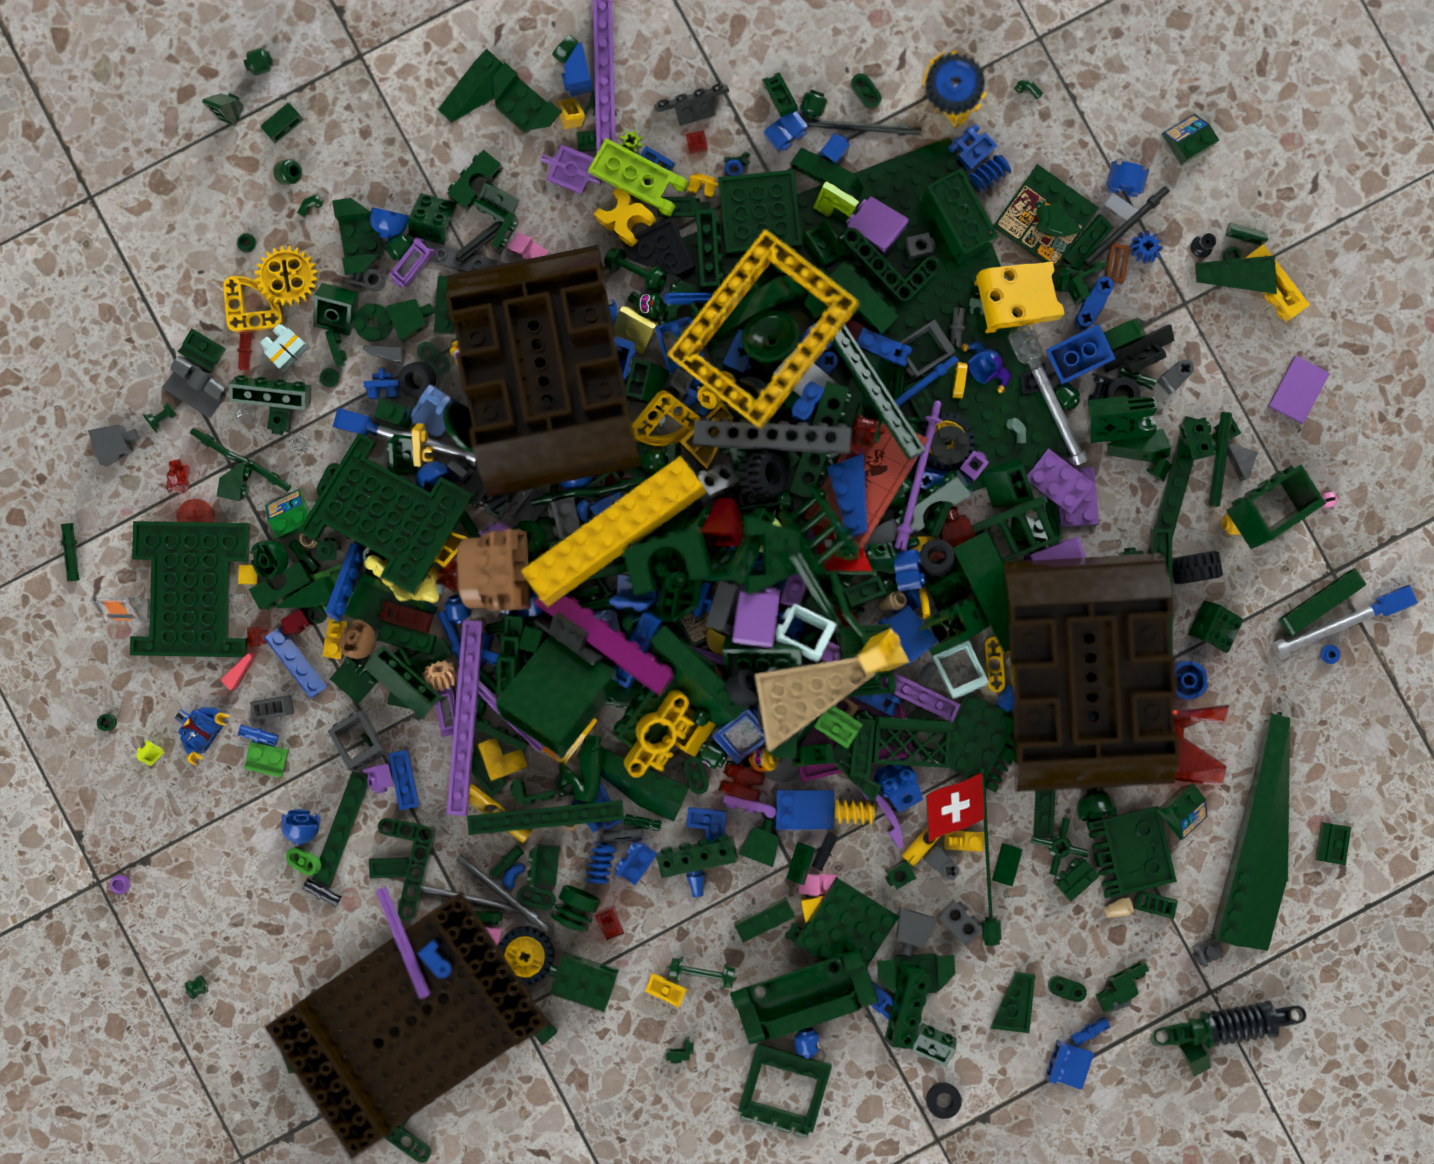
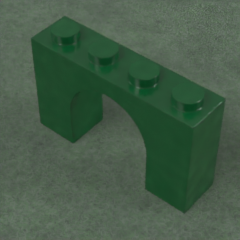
M695 526L683 529L684 533H667L663 539L658 540V537L647 539L645 544L640 545L639 542L629 544L627 549H623L634 595L640 596L658 591L652 564L657 553L667 547H674L682 553L690 580L713 576L702 530L695 529Z

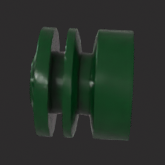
M563 885L559 899L565 902V905L555 904L554 907L558 911H552L551 918L569 929L588 932L590 926L586 923H592L593 919L586 913H596L601 900L582 889Z

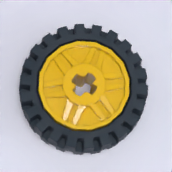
M940 413L938 418L942 420V423L936 424L934 434L942 427H958L969 437V451L966 457L959 463L944 465L934 458L930 449L926 463L930 467H934V469L952 470L961 466L971 455L975 444L974 433L971 430L970 424L968 425L967 421L959 415ZM925 421L923 423L918 434L924 438L929 423L928 421ZM951 440L948 442L950 443V445H946L948 451H950L951 448H955V445H953V441Z
M520 926L511 930L502 938L498 946L524 986L533 985L541 981L549 973L555 955L554 946L550 938L543 931L538 930L539 928L531 926ZM523 952L530 955L528 960L525 957H521Z

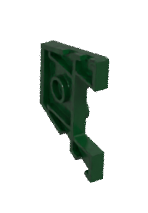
M743 517V534H762L763 574L747 576L745 594H753L798 573L799 571L793 563L791 555L796 551L800 552V532L755 518Z
M880 729V738L884 742L891 736V733L886 729ZM900 732L896 736L903 742L907 733ZM895 738L888 743V745L896 749L900 746ZM853 740L848 748L837 742L833 750V764L874 802L881 785L867 778L850 777Z

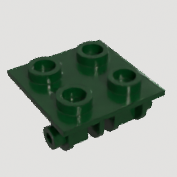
M347 656L344 659L345 662L331 676L330 680L359 704L378 683V680L364 668L368 662L365 658L353 659Z

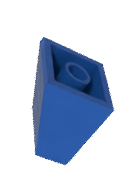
M906 605L901 610H893L894 615L890 618L885 616L878 622V624L890 623L893 632L899 636L900 645L910 661L904 665L910 664L939 642L928 628L919 631L918 628L923 626L924 623L910 606Z

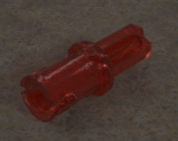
M240 332L239 349H237V352H239L238 369L248 371L250 369V356L253 353V350H251L252 333Z

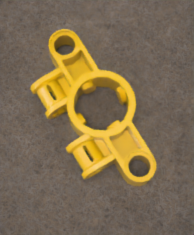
M680 690L670 691L655 713L645 715L638 722L636 727L638 740L624 760L625 768L631 776L639 777L643 775L649 765L663 771L668 759L673 757V753L669 749L674 745L676 736L685 739L686 732L691 725L695 724L692 719L684 715L689 702ZM681 698L679 703L674 704L676 699ZM655 723H661L664 726L668 725V733L662 738L661 742L652 744L648 740H644V734L647 733L650 725ZM634 763H638L635 768H631Z

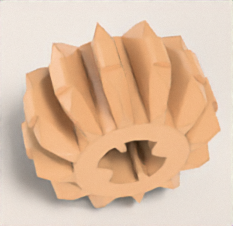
M438 660L435 664L431 663V666L426 667L423 673L424 681L435 691L441 690L442 692L446 688L450 689V685H455V680L457 679L454 666L446 660L443 662Z

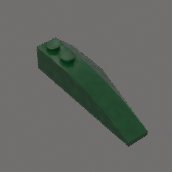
M863 350L862 352L888 390L897 367L882 357ZM853 374L847 386L850 388L849 393H852L849 404L844 405L843 411L846 413L843 422H838V424L848 425V428H852L858 403L863 402L872 405ZM832 453L830 460L826 459L825 462L834 465L843 454Z
M665 625L651 638L652 643L667 666L673 670L672 674L689 701L698 710L705 711L709 715V720L717 727L736 720L749 707V705L740 707L735 704L728 694L726 682Z
M582 744V746H581V748H580V750H579V753H578V755H577L578 758H579V755H580V751H581V749H582V747H583V744ZM604 747L598 748L602 752L601 776L638 806L674 822L689 790L688 785L650 768H647L643 775L633 777L625 768L624 760L626 757ZM634 763L631 768H635L638 764Z

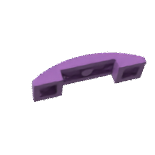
M860 790L864 798L868 800L869 798ZM878 794L875 800L893 826L887 832L900 849L903 847V840L899 823L890 806Z

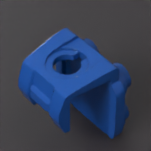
M888 765L876 770L874 775L875 783L881 785L880 791L883 796L891 800L899 813L923 800L917 783L918 777L911 766Z

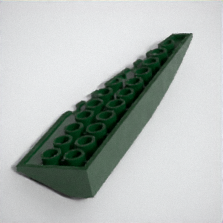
M1270 713L1211 934L1219 942L1252 949L1269 950L1288 879L1289 717Z

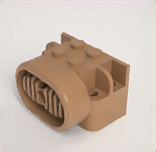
M513 529L485 533L482 537L466 538L460 542L457 551L458 588L461 600L466 607H486L494 611L531 609L530 583L521 572V570L529 565L526 531Z

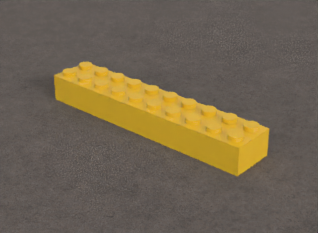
M680 456L521 570V572L543 603L549 607L623 553V549H627L629 544L642 540L703 496L706 491L702 483Z

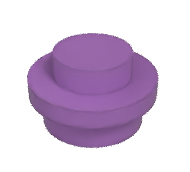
M117 875L112 878L110 888L115 894H124L130 888V881L124 875Z

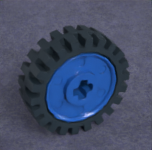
M949 53L946 57L944 55L941 56L930 67L926 77L925 92L929 102L933 103L935 109L938 107L939 112L943 113L945 111L947 115H951V113L959 115L961 112L964 114L978 104L984 92L985 76H983V69H980V64L974 62V58L971 57L969 59L966 54L960 56V53H955L954 55Z

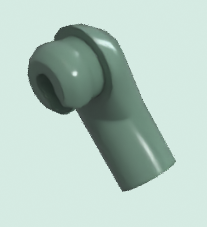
M1018 418L1008 419L1006 426L1008 429H1013L1016 432L1017 444H1026L1025 425Z

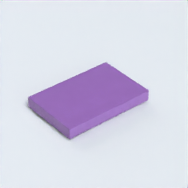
M1294 356L1268 407L1303 424L1330 373L1298 356Z

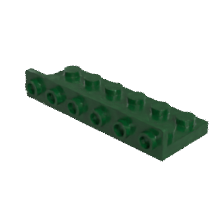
M679 638L712 670H715L718 665ZM662 658L659 662V665H667ZM675 677L661 696H658L646 686L638 691L632 705L630 704L626 708L624 716L613 727L612 732L618 740L632 748L638 740L636 736L638 722L645 715L655 713L670 691L680 690L687 698ZM681 698L676 699L674 704L679 703ZM661 723L650 725L647 733L644 734V740L646 739L652 744L661 742L662 738L668 733V725L664 726Z

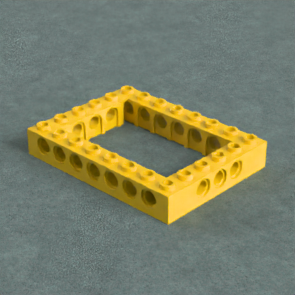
M764 230L667 355L762 430L860 305L856 299L771 233ZM770 262H772L830 308L822 314L823 317L818 324L810 329L811 333L802 344L799 343L796 352L790 359L785 361V366L777 375L773 376V381L765 391L762 390V395L756 401L698 354Z

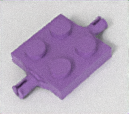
M562 144L554 158L542 154L540 161L550 165V172L547 177L548 182L583 195L589 182L600 186L603 181L588 173V169L594 160L591 156Z

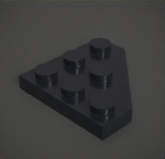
M673 217L635 234L637 242L633 247L621 241L631 261L652 268L659 266L661 271L678 277L696 269Z

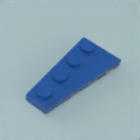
M864 454L827 467L845 528L854 537L868 532Z

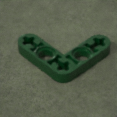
M408 1118L401 1123V1127L398 1125L394 1128L395 1134H387L385 1139L415 1161L424 1163L430 1158L431 1149L426 1143L403 1128L410 1119ZM405 1136L409 1137L412 1141V1144L408 1147L403 1146L401 1143V1139ZM415 1142L418 1144L416 1146L418 1150H426V1157H419V1152L414 1149L413 1153L410 1151L414 1147Z

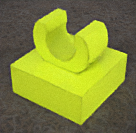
M145 740L146 745L143 748L139 747L137 749L138 754L136 757L139 761L152 766L165 752L161 747Z

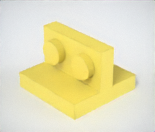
M623 306L614 324L615 337L634 342L635 351L643 355L651 338L656 333L655 327L658 326V323L652 319L640 316L637 311L628 306Z

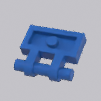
M977 124L965 129L964 134L955 138L948 147L951 153H954L956 150L961 151L957 159L969 172L998 146L986 132L981 136L976 133L980 130ZM970 139L973 143L968 147L965 142Z

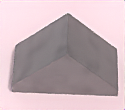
M1232 443L1228 445L1227 456L1239 480L1243 481L1250 477L1258 452Z

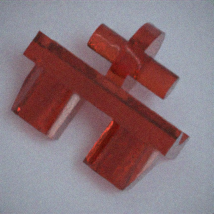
M181 459L169 461L166 485L168 493L173 490L178 493H185L190 488L188 481L190 468L188 464L183 465Z

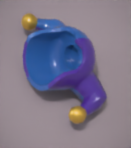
M980 341L970 344L964 343L961 346L964 352L968 350L976 352L968 361V369L972 377L984 384L997 377L1001 381V385L997 387V392L1004 393L1005 387L1011 379V373L1003 367L1001 356L996 351L988 349Z

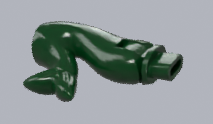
M587 735L586 743H583L579 755V767L584 782L562 762L559 763L561 777L558 781V789L561 790L571 784L575 800L593 803L596 801L601 780L602 752L601 749H598L603 747L600 746L601 737Z

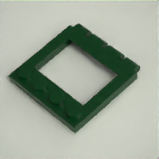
M757 1043L738 1111L741 1112L740 1119L753 1122L756 1116L758 1117L757 1124L772 1128L773 1122H777L775 1129L791 1133L792 1127H794V1135L807 1138L809 1132L813 1133L832 1064L813 1058H804L796 1053ZM762 1064L817 1080L807 1116L751 1101Z

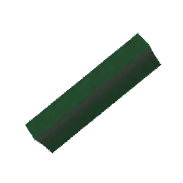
M987 531L953 547V551L1002 652L1006 653L1010 651L1003 563Z

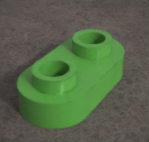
M294 847L288 850L286 860L291 867L308 876L315 875L320 871L321 862L317 856L301 847Z

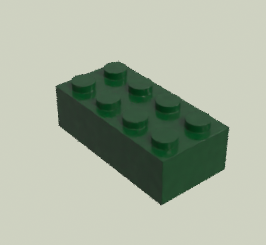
M843 262L828 278L858 301L860 306L853 314L864 326L883 336L896 323L899 317L897 310L892 305L888 306L883 301L884 297L878 291L874 292L870 288V283L865 278L861 279L856 274L857 270L851 264L847 265Z

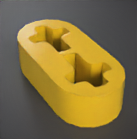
M957 362L952 398H963L967 363Z

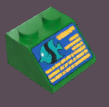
M300 489L265 505L268 522L275 537L281 540L299 532L300 527L310 513L308 504Z

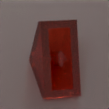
M615 905L596 911L595 919L606 940L625 934Z

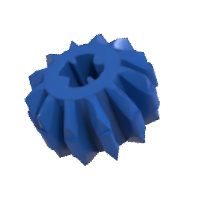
M1146 231L1145 234L1139 232L1137 237L1132 238L1133 244L1129 248L1134 250L1131 256H1138L1136 258L1137 262L1142 259L1143 264H1146L1148 260L1153 263L1155 258L1161 256L1159 251L1163 250V246L1158 244L1162 242V239H1155L1157 233L1150 236V231ZM1144 244L1148 245V246H1147V247H1149V250H1148V251L1145 250L1146 247L1143 248V245H1144Z

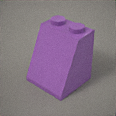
M871 196L868 201L865 199L858 207L860 211L856 216L852 214L846 222L848 224L846 229L852 227L858 229L879 253L884 256L905 230L909 219Z
M1079 537L1061 540L1058 545L1053 547L1046 546L1023 556L1024 561L1086 557Z
M741 585L733 642L767 647L773 646L780 590L768 586L753 594H745V585Z

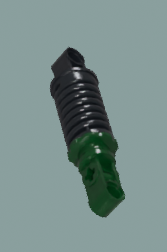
M1270 1000L1255 1003V1005L1249 1004L1248 1006L1234 1007L1233 1009H1219L1218 1012L1212 1010L1210 1014L1200 1011L1198 1019L1188 1018L1187 1023L1174 1024L1152 1031L1150 1041L1156 1047L1188 1043L1198 1046L1199 1043H1205L1208 1049H1212L1213 1047L1220 1046V1041L1223 1045H1227L1228 1042L1234 1044L1236 1041L1242 1043L1243 1040L1248 1042L1250 1039L1257 1040L1258 1037L1264 1039L1265 1034L1269 1038H1278L1280 1027L1297 1025L1304 1022L1306 1011L1298 1005L1275 1009ZM1292 1010L1299 1014L1298 1020L1292 1018ZM1157 1032L1164 1034L1165 1041L1163 1043L1156 1039Z

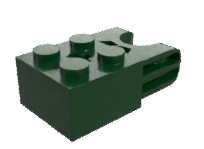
M1127 396L1087 400L1090 443L1150 437L1157 431L1156 422L1149 417L1153 416L1158 408V403L1153 397L1146 396L1127 399Z

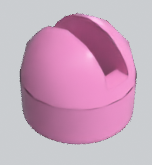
M1327 492L1322 495L1325 502V499L1333 497V501L1327 502L1323 507L1330 508L1336 505L1337 496L1334 493Z

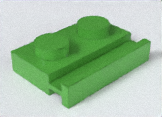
M833 705L823 712L814 727L848 748L863 724Z
M250 741L244 769L283 777L289 749Z

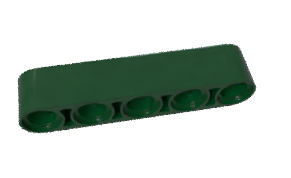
M1353 568L1278 619V622L1287 635L1292 636L1366 586V582L1357 569Z

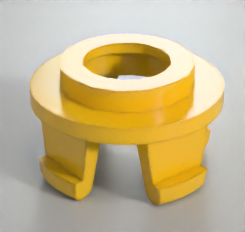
M696 172L694 175H689L688 192L696 194L701 183L705 184V197L713 199L716 187H719V183L715 182L716 179Z

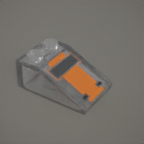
M92 597V602L104 621H111V625H123V622H131V625H143V622H149L150 599L136 597Z

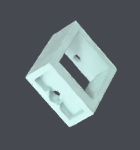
M794 603L792 609L787 608L783 616L786 620L783 625L779 624L774 634L777 636L775 642L800 647L802 656L818 663L836 627V623ZM794 616L824 631L815 651L784 636Z
M969 640L933 656V661L952 700L989 683ZM966 650L979 678L953 689L941 660Z

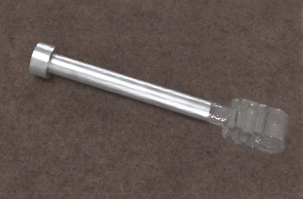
M1022 325L1009 332V341L1018 360L1021 363H1028L1071 454L1068 457L1071 466L1074 467L1086 462L1090 458L1086 450H1081L1040 363L1039 358L1042 355V348L1032 327Z

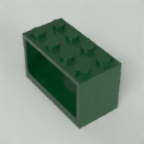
M962 168L927 186L922 200L958 265L993 246L999 236Z
M1302 464L1296 467L1290 465L1282 470V472L1280 470L1271 475L1269 480H1264L1257 485V488L1244 493L1245 496L1231 502L1232 506L1226 511L1249 548L1253 549L1276 539L1324 506L1326 502ZM1280 483L1296 507V510L1271 527H1268L1253 501L1264 493L1273 490Z

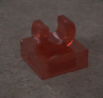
M704 130L685 134L689 154L708 151Z
M248 627L247 647L266 644L267 642L261 639V634L268 633V630H260V627Z

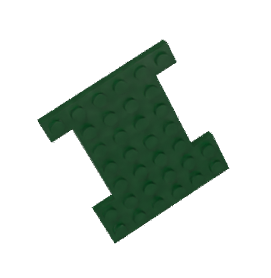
M358 433L300 527L299 532L317 542L325 527L329 526L389 559V562L380 576L415 596L473 500L474 495L442 477L438 479L431 493L368 460L377 443Z
M133 521L132 559L151 560L150 633L149 636H130V656L244 658L247 655L248 638H228L230 561L249 562L250 523Z

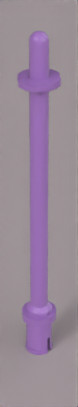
M939 400L934 402L931 415L925 416V420L929 422L925 438L928 439L924 446L926 451L920 455L903 524L897 528L899 532L894 545L896 549L900 548L902 542L901 550L906 551L909 536L913 532L910 524L936 424L942 423V420L938 418L941 408Z

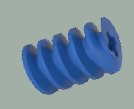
M995 155L993 160L989 159L987 164H982L981 169L976 168L974 173H969L968 179L978 193H980V189L986 192V184L993 187L992 180L999 183L998 176L1006 178L1005 171L1011 174L1012 170L1008 161L1002 155Z
M592 842L597 845V848H591V851L596 854L589 856L590 859L594 860V863H588V866L593 869L586 871L591 878H585V881L594 884L608 883L609 878L606 876L610 875L611 871L607 868L613 866L609 860L614 859V856L610 853L615 852L616 848L602 842Z

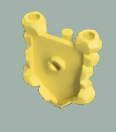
M371 555L366 559L365 567L373 570L374 575L377 577H381L380 575L388 564L389 559L382 561L378 556ZM434 567L431 568L415 596L382 578V582L394 591L395 597L399 601H406L412 598L417 601L424 600L436 603L439 600L436 590V581L439 574Z

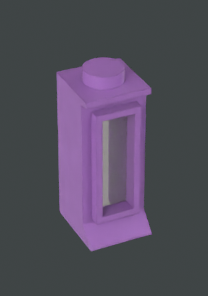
M415 238L414 243L391 273H389L393 278L392 281L397 286L409 287L436 253L434 249L424 245L425 241L423 239Z
M454 687L446 688L442 692L441 690L436 691L442 696L436 704L441 737L453 735L456 709Z

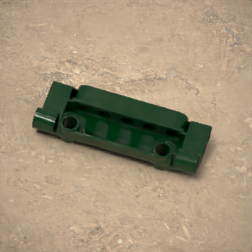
M860 949L730 992L732 1004L738 1010L750 1045L800 1031L860 1010V1008L879 1002ZM837 962L840 966L839 971L832 972L829 964ZM756 987H763L765 989V996H758L755 991Z

